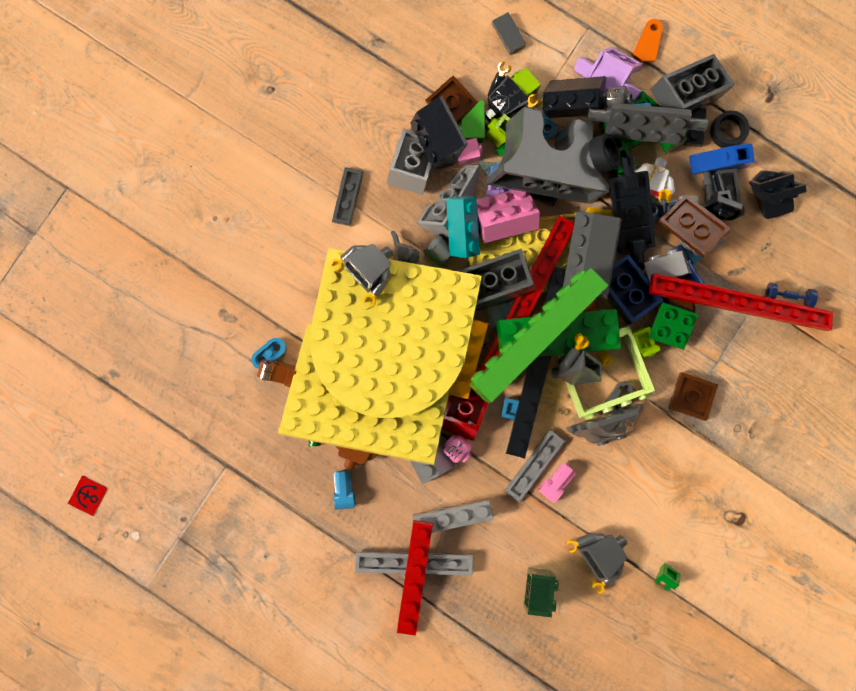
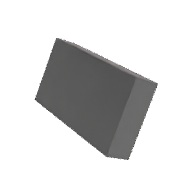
M509 12L492 20V25L509 55L526 46V42Z

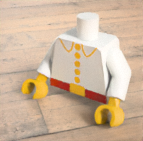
M657 158L654 165L643 163L640 168L635 169V172L648 171L651 203L663 206L665 200H667V203H670L671 197L675 193L674 180L670 177L669 170L665 169L667 161L663 158Z

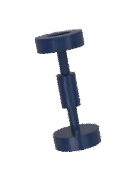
M772 282L768 283L765 291V297L776 299V296L780 295L787 299H804V305L809 307H815L818 299L816 289H808L804 296L792 291L779 292L777 283Z

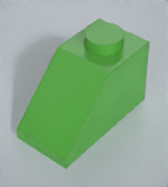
M480 100L461 121L459 128L466 140L477 138V143H484V100Z

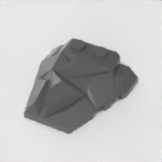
M636 404L622 409L619 413L591 422L584 421L566 427L567 432L577 437H584L589 443H597V446L609 443L608 440L626 438V434L632 432L644 407L643 404Z

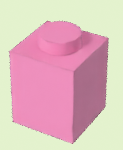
M477 138L466 140L468 145L457 159L458 166L480 161V155H483L481 143H477Z

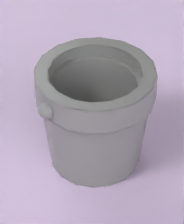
M440 234L423 251L426 256L428 255L439 265H442L450 257L449 245Z

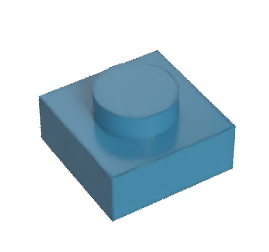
M505 398L501 417L514 420L519 401Z

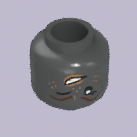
M626 86L609 87L603 93L604 108H610L611 103L632 104L633 101L632 92H629Z

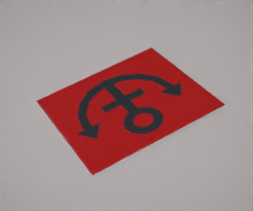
M81 476L67 504L94 516L107 487Z

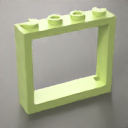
M630 326L619 329V335L625 341L643 389L584 410L575 386L565 381L579 418L585 417V420L596 417L595 413L602 410L603 413L615 410L613 407L615 405L621 404V407L632 404L631 399L639 397V400L651 397L650 393L655 391ZM556 355L557 362H558V358H559V357H562V356H565V355Z

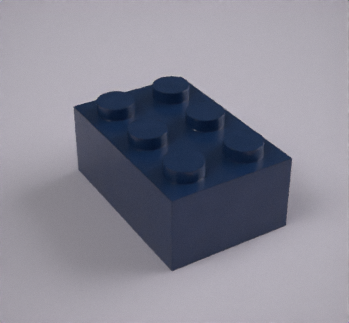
M629 254L614 264L609 293L606 297L614 308L617 309V312L627 325L634 323L664 301L661 296L649 294L650 282Z

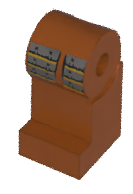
M261 360L257 377L291 387L293 375L296 374L295 365Z

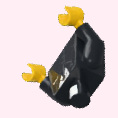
M503 61L498 64L499 72L496 73L487 95L490 109L484 115L489 122L494 118H500L503 114H506L511 119L522 108L539 107L542 104L541 100H537L534 103L538 95L532 94L528 98L508 75L505 77V73H509L512 68L508 65L504 71L503 66L505 62Z

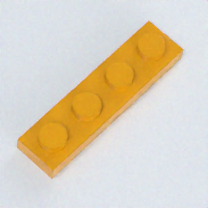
M473 320L465 362L460 375L450 388V395L468 399L471 390L470 384L473 382L471 378L476 371L488 323Z

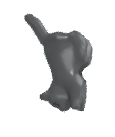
M391 231L395 246L394 260L417 264L420 259L418 250L401 244L396 232Z

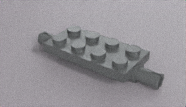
M611 103V107L607 108V110L589 108L588 121L605 122V133L610 134L615 139L682 145L686 131L698 130L705 132L708 125V119L691 118L692 113L688 109Z

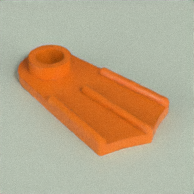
M651 19L646 23L633 52V55L642 63L655 62L663 29L662 23L658 19ZM655 26L656 31H652L650 27Z

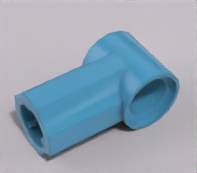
M351 470L334 472L335 510L355 508Z

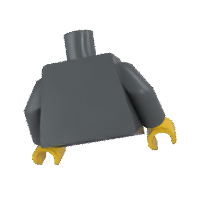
M374 244L368 246L355 245L340 256V260H332L331 265L336 266L339 263V267L335 269L336 272H342L346 268L368 293L371 291V295H366L363 302L365 303L371 297L373 302L369 307H373L377 303L376 297L381 295L388 284L391 275L389 270L391 262L388 259L393 256V252L388 246L379 250Z
M578 333L574 337L576 346L572 347L567 355L558 358V367L552 368L551 371L552 377L554 379L561 378L571 385L601 382L602 367L611 363V357L606 351H602L597 356L600 360L599 362L586 351H579L588 347L589 341L586 336Z
M589 533L577 538V541L568 540L566 542V545L569 543L575 545L573 549L568 550L571 553L575 552L578 546L581 547L578 550L598 578L592 582V587L601 585L597 589V593H603L604 586H609L621 577L624 561L627 559L622 548L628 544L622 535L615 539L613 535Z

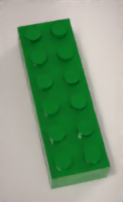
M617 309L582 312L538 357L566 355L572 347L576 346L574 337L578 333L586 336L589 341L588 347L579 351L596 352L621 349ZM532 317L497 321L499 350L507 342H513L515 340L513 336L521 328L528 327L530 325L528 321Z

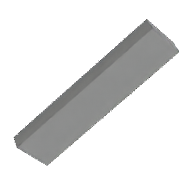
M550 429L504 491L518 502H521L566 440Z

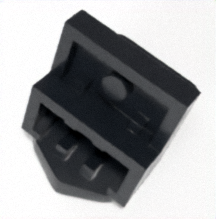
M761 170L749 181L761 214L766 219L793 212V198L806 192V184L795 182L794 174L785 171Z

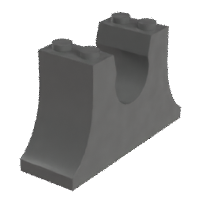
M525 107L506 122L504 155L497 170L487 177V185L587 204L592 203L609 192V184L602 177L601 173L596 170L589 154V143L593 138L592 122H587L584 119H575L557 133L554 143L555 149L549 146L544 139V121L541 111L534 110L532 107Z

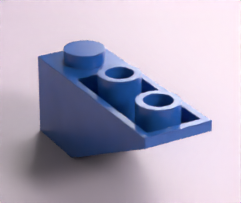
M752 144L729 146L689 156L691 175L726 169H745L755 162Z

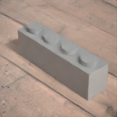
M486 498L413 514L412 518L413 520L433 523L432 533L490 521L493 520L490 501Z

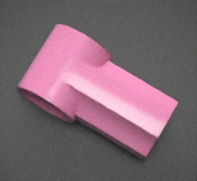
M562 463L555 473L543 482L538 491L552 503H555L576 473L565 463Z

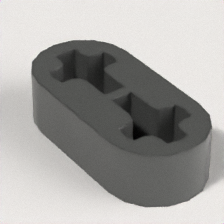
M628 382L617 383L604 403L620 398V387L627 386L626 391H628L627 394H622L621 397L633 393L632 385ZM621 404L615 405L617 409L607 413H619L623 407H621Z

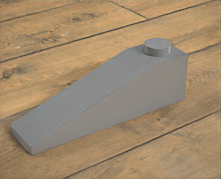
M464 165L450 181V187L438 194L439 199L433 205L429 204L425 208L417 224L437 236L440 234L443 239H449L446 198L473 196L481 167L479 165Z

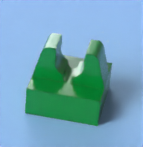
M664 563L660 567L655 583L659 584L663 581L665 583L664 590H675L680 584L681 574Z

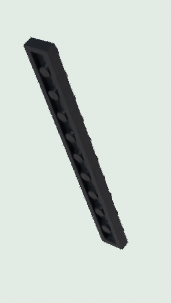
M554 267L544 305L549 300L558 297L556 293L563 287L565 269ZM551 356L537 357L527 368L506 454L524 459L526 457Z

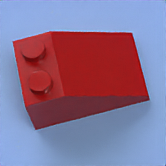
M472 388L468 399L450 395L447 401L442 429L474 441L488 402H485Z

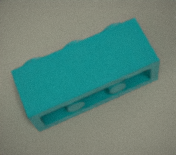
M456 196L446 198L450 256L468 258L480 255L477 197Z

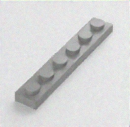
M356 552L355 573L405 574L408 553ZM428 553L425 574L472 575L473 555Z

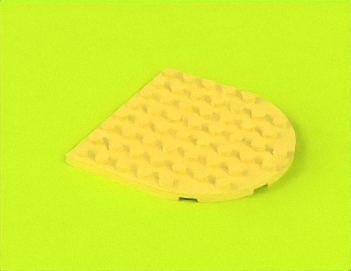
M328 248L310 332L311 356L321 382L343 405L371 417L399 418L414 415L429 408L450 390L461 373L467 355L482 276L388 259L391 262L389 269L391 275L388 284L381 295L376 297V305L369 307L373 299L370 297L365 303L363 299L366 295H371L372 292L368 293L346 268L342 272H336L335 269L339 267V263L336 266L331 265L332 260H340V256L346 251Z

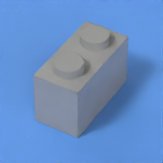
M674 249L668 251L667 256L660 257V255L648 258L649 261L645 262L644 265L649 281L654 273L674 278L691 274L685 251Z

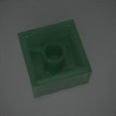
M528 568L523 606L528 615L552 618V612L556 611L554 592L558 591L559 580L556 579L551 570Z

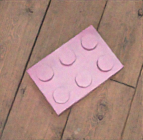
M512 190L477 199L478 230L484 243L539 229L540 212L528 192Z

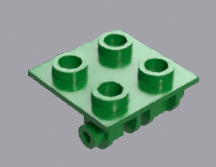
M662 302L654 323L649 325L651 331L648 338L684 350L699 314Z

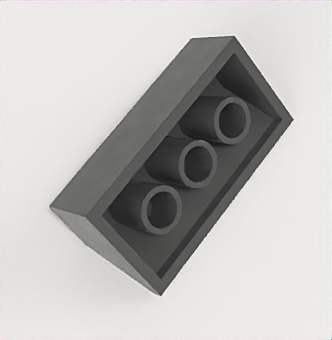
M576 212L563 286H566L568 283L571 284L570 279L577 272H580L582 269L586 271L592 268L609 285L600 295L608 296L621 218L596 213Z

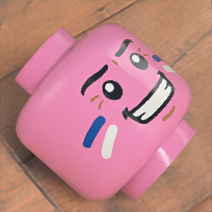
M453 434L443 444L445 447L444 453L454 463L460 461L464 463L472 455L470 453L472 445L462 435L455 436Z

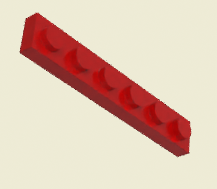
M413 520L397 633L416 636L433 527L431 522Z

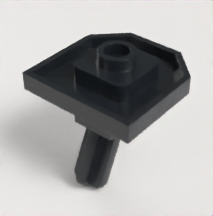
M715 174L711 176L714 194L710 196V200L700 205L720 220L732 221L743 216L745 212L743 204L732 200L730 190L725 191L721 175Z

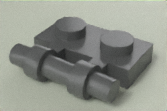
M737 168L718 170L716 174L721 175L725 191L730 190L732 200L741 203ZM711 172L703 173L704 180L702 184L706 192L705 202L710 200V196L714 194L710 179Z

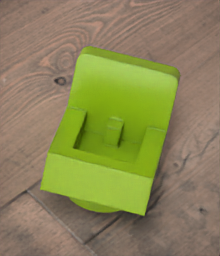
M647 325L632 331L639 352L645 358L652 357L661 350L660 346L656 345L653 339L648 338L651 329Z

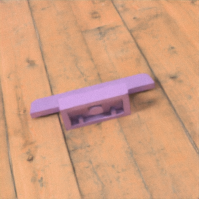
M613 47L601 50L595 63L579 57L574 66L575 71L585 78L606 76V90L609 87L626 86L628 91L632 92V102L642 92L641 89L628 83L631 74L640 71L643 64Z

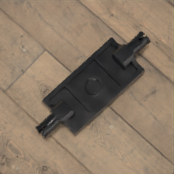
M627 155V157H621L623 174L608 178L612 217L622 219L616 252L618 254L630 253L637 266L644 270L645 250L656 247L648 171L635 172L634 155Z

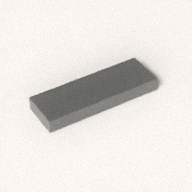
M344 168L332 223L351 227L363 171Z

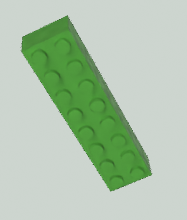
M592 268L586 271L582 269L580 272H577L570 279L572 283L563 286L556 293L558 297L549 300L542 307L544 311L535 314L528 321L530 325L528 327L525 326L523 329L521 328L513 336L515 340L507 342L499 350L501 354L498 357L493 356L485 364L487 368L484 371H478L472 376L471 380L473 382L470 384V387L485 402H493L609 286Z

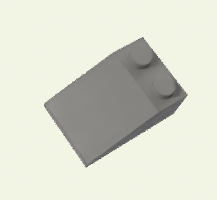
M403 128L389 170L387 185L423 195L432 164L428 161V157L414 131Z

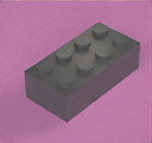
M712 54L662 76L650 90L661 107L693 111L721 98L735 84L716 55Z
M522 248L458 271L482 276L475 311L537 290Z

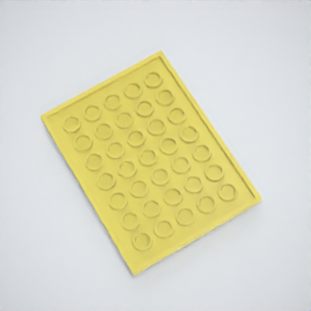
M307 324L295 368L296 374L293 375L281 420L279 435L434 465L449 391L435 404L414 415L399 418H376L358 413L339 402L321 382L311 356L310 332L312 325Z

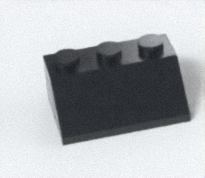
M606 76L551 80L543 92L542 112L548 118L588 116L589 108L604 110L603 93L606 89Z
M443 96L438 97L418 110L410 122L412 130L416 133L419 143L423 147L428 161L432 164L434 170L453 166L468 145Z

